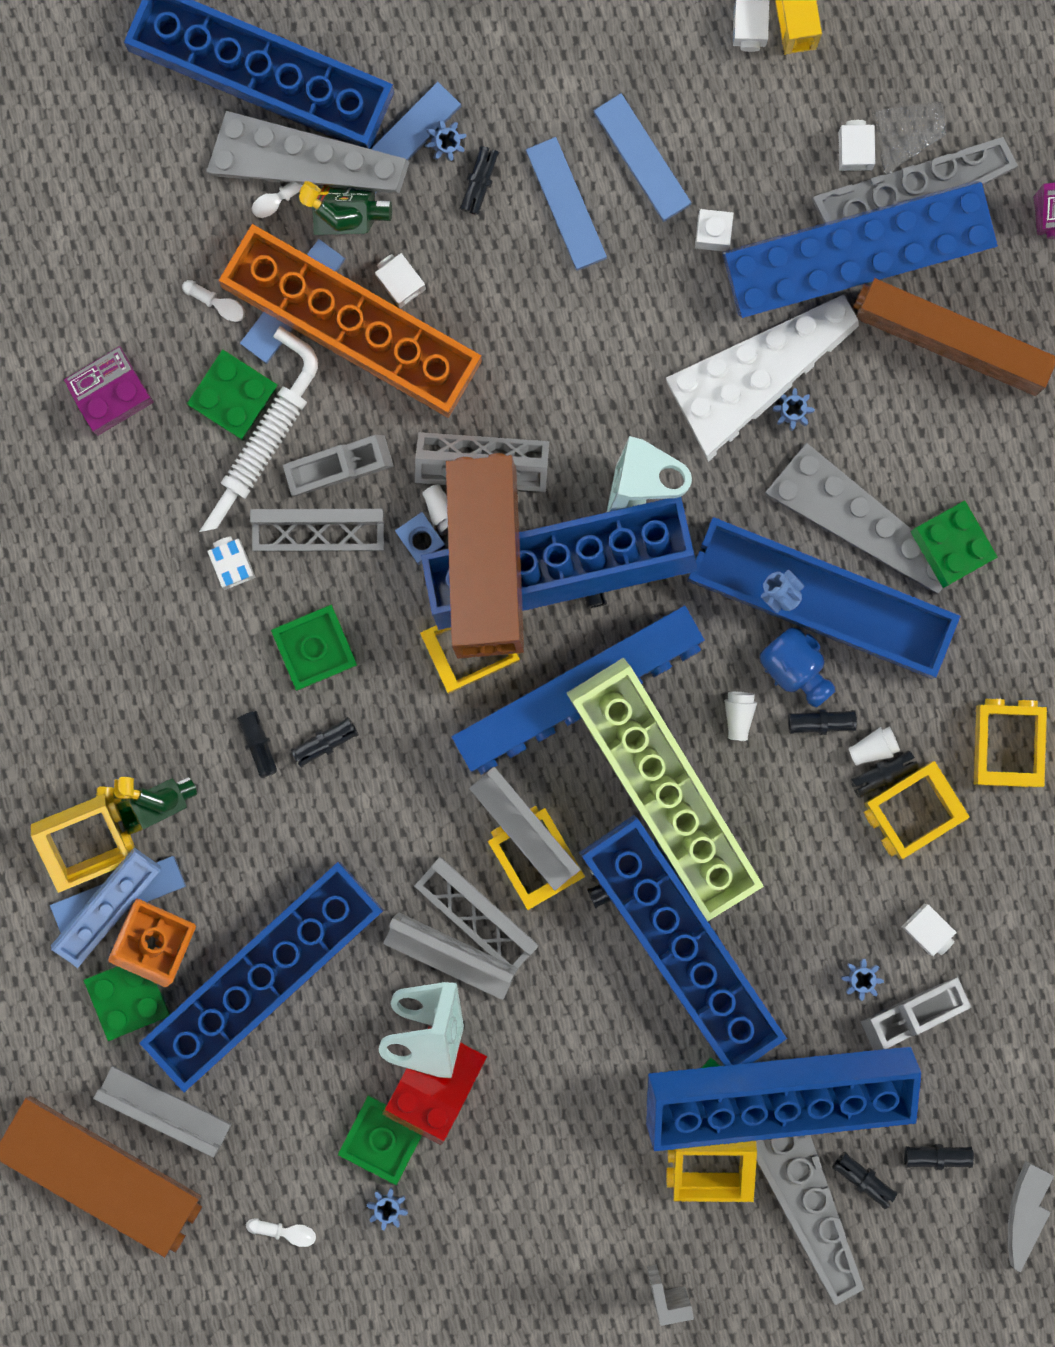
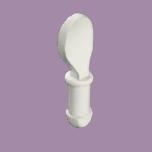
M290 182L285 186H280L279 193L260 196L253 203V214L259 218L272 215L277 211L283 199L289 201L292 196L299 193L303 185Z
M187 280L183 283L182 289L185 294L204 302L208 307L214 305L219 314L225 319L238 322L245 317V309L237 300L232 298L218 299L216 292L203 288L193 280Z
M255 1218L250 1219L246 1223L247 1230L254 1235L261 1234L275 1237L276 1240L283 1236L291 1244L299 1247H308L316 1240L315 1232L305 1225L282 1228L281 1223L274 1224Z

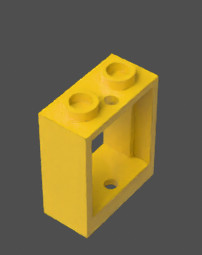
M775 0L784 55L816 50L822 36L817 1Z
M436 625L420 632L448 694L520 661L519 653L508 654V657L456 680L436 637L451 630V627L438 630Z
M985 699V705L976 706L974 785L1044 787L1047 707H1038V701L1018 700V706H1005V699ZM989 714L1035 716L1033 773L987 771Z
M935 761L927 763L866 801L864 804L868 810L863 812L873 829L879 827L885 836L881 842L891 857L897 855L898 859L902 860L970 818ZM925 777L949 814L950 819L904 847L879 805Z
M105 794L31 824V838L58 893L115 870L135 847L128 831L122 832L118 822L122 821L115 802L109 804ZM102 813L117 848L66 868L50 833Z
M537 806L530 808L539 820H543L551 835L579 867L546 808L540 811ZM501 826L490 832L493 838L488 843L527 910L585 877L582 870H580L557 890H554L549 883H546L528 894L499 845L510 837Z
M756 1141L667 1151L668 1163H673V1167H667L666 1184L667 1188H673L674 1201L754 1202L757 1160ZM683 1155L740 1156L739 1173L682 1172Z

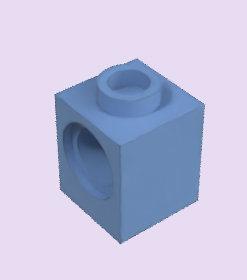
M423 512L395 530L418 565L422 564L421 555L441 551L446 547ZM419 533H426L432 538V543L426 550H418L413 546V540Z

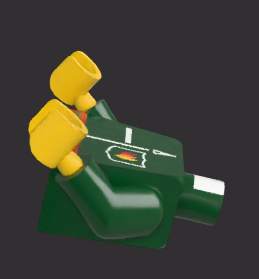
M305 181L299 191L300 202L303 205L312 207L314 235L365 234L369 232L374 221H391L392 202L375 201V191L355 190L349 187L345 189L333 188L328 185H323L320 189L310 181Z
M120 777L114 780V788L98 787L96 797L105 794L109 804L115 802L122 818L121 822L125 830L131 835L186 809L187 804L185 801L196 796L197 790L189 777L177 783L171 778L149 789L140 787L138 790H134V778Z

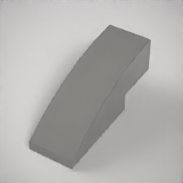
M372 435L283 465L292 496L320 490L394 467L385 435Z
M958 977L882 1010L860 1021L872 1049L882 1050L911 1036L918 1035L972 1007Z
M1025 1161L1016 1182L1008 1219L1010 1265L1019 1272L1022 1271L1051 1213L1046 1208L1040 1206V1203L1054 1178L1052 1174Z

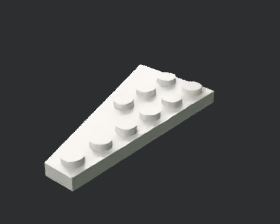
M844 294L666 377L667 384L708 462L717 454L716 451L727 441L731 442L739 435V430L751 419L758 418L793 386L792 382L802 373L806 374L814 367V363L827 351L831 352L859 326L858 319Z

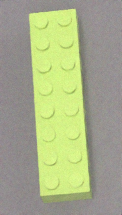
M624 658L566 693L686 890L707 921H710L764 887L633 669Z

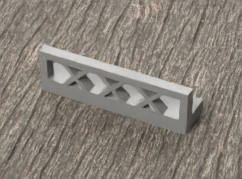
M418 432L415 457V483L447 485L446 461H455V459L465 456L472 457L473 459L485 458L493 454L491 451L498 449L506 451L507 454L505 455H512L517 469V490L546 492L549 441ZM424 444L438 445L441 449L438 451L424 450ZM462 447H470L475 451L471 453H461L458 449ZM527 452H541L542 458H530L524 454Z
M250 509L252 551H384L383 509ZM259 525H274L282 535L273 544H259ZM279 525L291 526L286 531H284ZM298 525H307L315 533L306 544H297L289 536ZM312 525L324 526L319 531H317ZM330 525H340L348 533L339 544H330L321 535ZM345 525L357 526L352 531H350ZM363 525H377V544H363L354 534ZM319 537L325 544L312 543ZM352 537L358 544L345 543ZM287 538L292 544L280 543Z
M495 767L490 769L487 774L469 788L554 890H557L581 870Z
M439 857L414 885L417 890L486 952L501 961L510 964L501 956V942L514 941L524 950L514 964H512L516 968H519L539 946L442 857ZM437 872L447 881L448 894L433 895L423 885ZM451 885L459 894H451ZM465 897L471 902L472 916L458 917L452 912V898ZM438 898H448V907ZM475 907L485 916H476ZM463 920H472L473 930ZM476 920H491L496 925L497 938L482 939L477 934ZM500 929L510 938H500ZM497 942L498 952L495 949H493L488 943Z
M400 912L392 918L389 925L390 930L383 944L504 1000L518 968Z
M115 1066L111 1067L102 1087L97 1090L93 1098L213 1158L217 1155L231 1127V1123Z
M657 1265L647 1266L660 1326L693 1320L692 1306L685 1286L663 1290Z

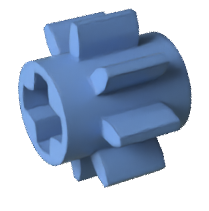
M441 120L438 121L439 130L428 129L426 131L432 137L431 142L425 144V147H433L436 151L434 159H438L442 154H446L447 160L452 161L454 157L453 151H465L460 146V139H464L466 134H458L456 131L457 122L452 123L449 128H446L444 121ZM449 133V141L452 142V146L442 148V140L439 139V135L442 136Z
M796 388L793 389L791 396L788 398L783 394L779 398L783 404L772 408V411L780 412L781 415L777 424L780 425L784 421L790 423V431L794 430L796 423L799 421L806 427L808 420L804 415L815 411L814 408L807 407L806 402L810 395H805L802 398L797 395ZM788 402L792 406L796 403L800 405L799 417L795 413L791 416L786 413L789 408Z
M787 570L785 574L775 572L764 581L763 588L765 593L761 595V598L775 613H778L781 608L785 611H791L801 602L802 594L800 590L804 588V585L790 570Z
M861 959L860 967L856 968L848 963L847 966L851 972L849 976L841 977L842 980L849 981L850 984L846 993L849 995L855 990L858 991L860 1001L864 1000L865 993L868 992L877 996V991L874 989L876 983H884V980L876 978L874 974L878 971L879 966L874 965L870 969L866 968V959ZM858 972L864 975L869 973L870 976L867 978L869 985L867 987L862 985L856 987L855 984L858 978L855 975Z
M392 1187L389 1189L388 1194L383 1196L380 1191L376 1190L375 1197L378 1199L377 1203H367V1207L374 1209L375 1213L369 1221L374 1222L378 1219L382 1222V1230H385L387 1223L391 1222L398 1228L400 1226V1221L397 1218L398 1215L404 1216L408 1214V1210L400 1206L406 1197L404 1195L399 1198L393 1196L394 1190ZM386 1201L392 1202V1208L397 1209V1212H391L389 1217L383 1216V1210L378 1208V1206H384Z

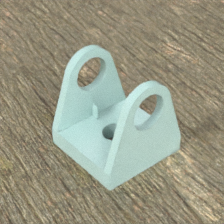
M629 436L615 468L607 512L646 504L647 499L681 497L688 491L691 485V473L682 462L642 439ZM667 468L675 469L683 476L684 484L678 489H669L661 483L659 473Z
M442 982L396 991L392 996L391 1007L398 1015L433 1027L431 1029L385 1036L379 1045L381 1057L389 1063L437 1077L452 1078L464 1027L457 983ZM413 998L418 1000L423 1005V1008L410 1010L403 1007L399 1000ZM400 1044L407 1047L411 1054L408 1056H398L391 1053L387 1046Z

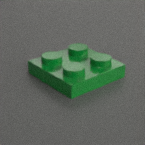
M222 349L187 402V405L243 441L278 388V384Z
M965 500L910 531L942 588L998 558Z
M332 604L271 630L296 691L358 666Z
M116 966L83 980L108 1041L167 1018L170 1015L157 983Z
M368 1094L338 1156L397 1186L422 1135L382 1115L387 1104Z

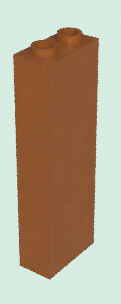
M874 278L870 286L863 285L853 305V308L858 310L856 314L858 320L1033 396H1037L1046 388L1055 367V355Z
M495 453L485 458L473 459L472 457L465 456L459 457L455 461H446L452 648L457 659L524 653L517 469L512 455Z
M32 1096L25 1098L0 1141V1162L164 1258L170 1250L175 1253L177 1252L186 1236L181 1233L187 1221L193 1224L203 1207L198 1204L201 1198L200 1194Z

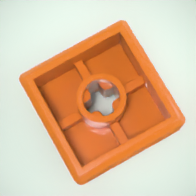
M136 899L130 907L108 961L163 987H169L176 976L196 925L143 900ZM150 937H154L156 939L155 944L159 948L155 947L153 950L148 948V943L145 940L148 941Z

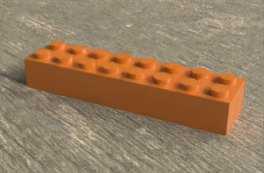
M254 224L250 226L219 278L221 287L290 326L292 329L447 418L450 417L482 362L480 354Z

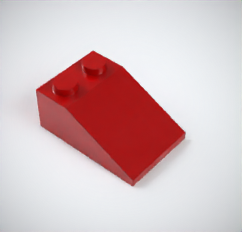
M460 1042L452 1078L437 1077L406 1068L382 1115L442 1145L487 1056Z

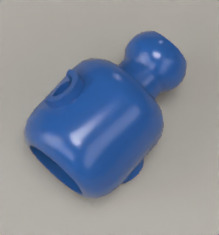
M791 627L760 653V662L765 668L764 671L769 673L775 680V686L779 685L787 692H795L801 688L806 694L807 702L811 706L817 708L836 692L834 684L819 674L824 667L825 661L819 651L821 647L812 635H805L800 629Z

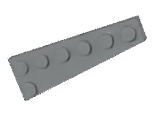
M226 111L206 172L216 177L247 180L249 178L264 179L269 182L279 183L280 181L296 182L301 185L305 181H310L314 184L328 185L333 188L345 189L349 187L355 190L400 194L410 162L405 158Z
M1004 137L953 154L934 158L925 163L905 167L886 175H880L858 184H851L813 197L812 201L823 222L827 223L973 181L982 182L984 185L1016 169L1018 164Z
M808 443L802 447L764 493L771 499L811 520L821 528L830 531L847 543L861 549L935 594H938L943 589L910 532L912 529Z
M811 1135L756 1141V1161L833 1304L837 1305L863 1291L864 1287Z

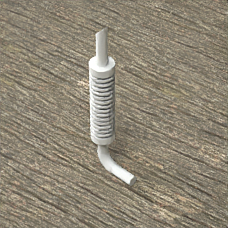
M281 326L276 330L273 337L302 357L304 361L302 372L290 390L282 386L278 392L279 399L275 397L274 401L276 403H271L272 409L268 408L267 410L269 414H264L263 418L265 420L260 421L262 425H257V432L253 431L252 434L255 436H250V443L246 442L247 449L243 447L242 451L244 453H239L240 459L236 458L235 460L237 464H232L233 470L229 469L228 471L230 475H225L221 481V484L227 489L199 532L218 528L237 496L239 495L244 499L247 498L250 493L248 488L254 487L252 482H257L255 477H260L259 471H264L265 469L262 466L268 465L266 460L272 459L270 454L274 455L275 451L273 449L279 448L277 443H282L280 438L286 437L284 432H289L287 427L293 426L291 421H296L294 416H299L298 410L302 411L307 404V401L301 398V396L315 377L318 369V358L314 349L308 343H305Z

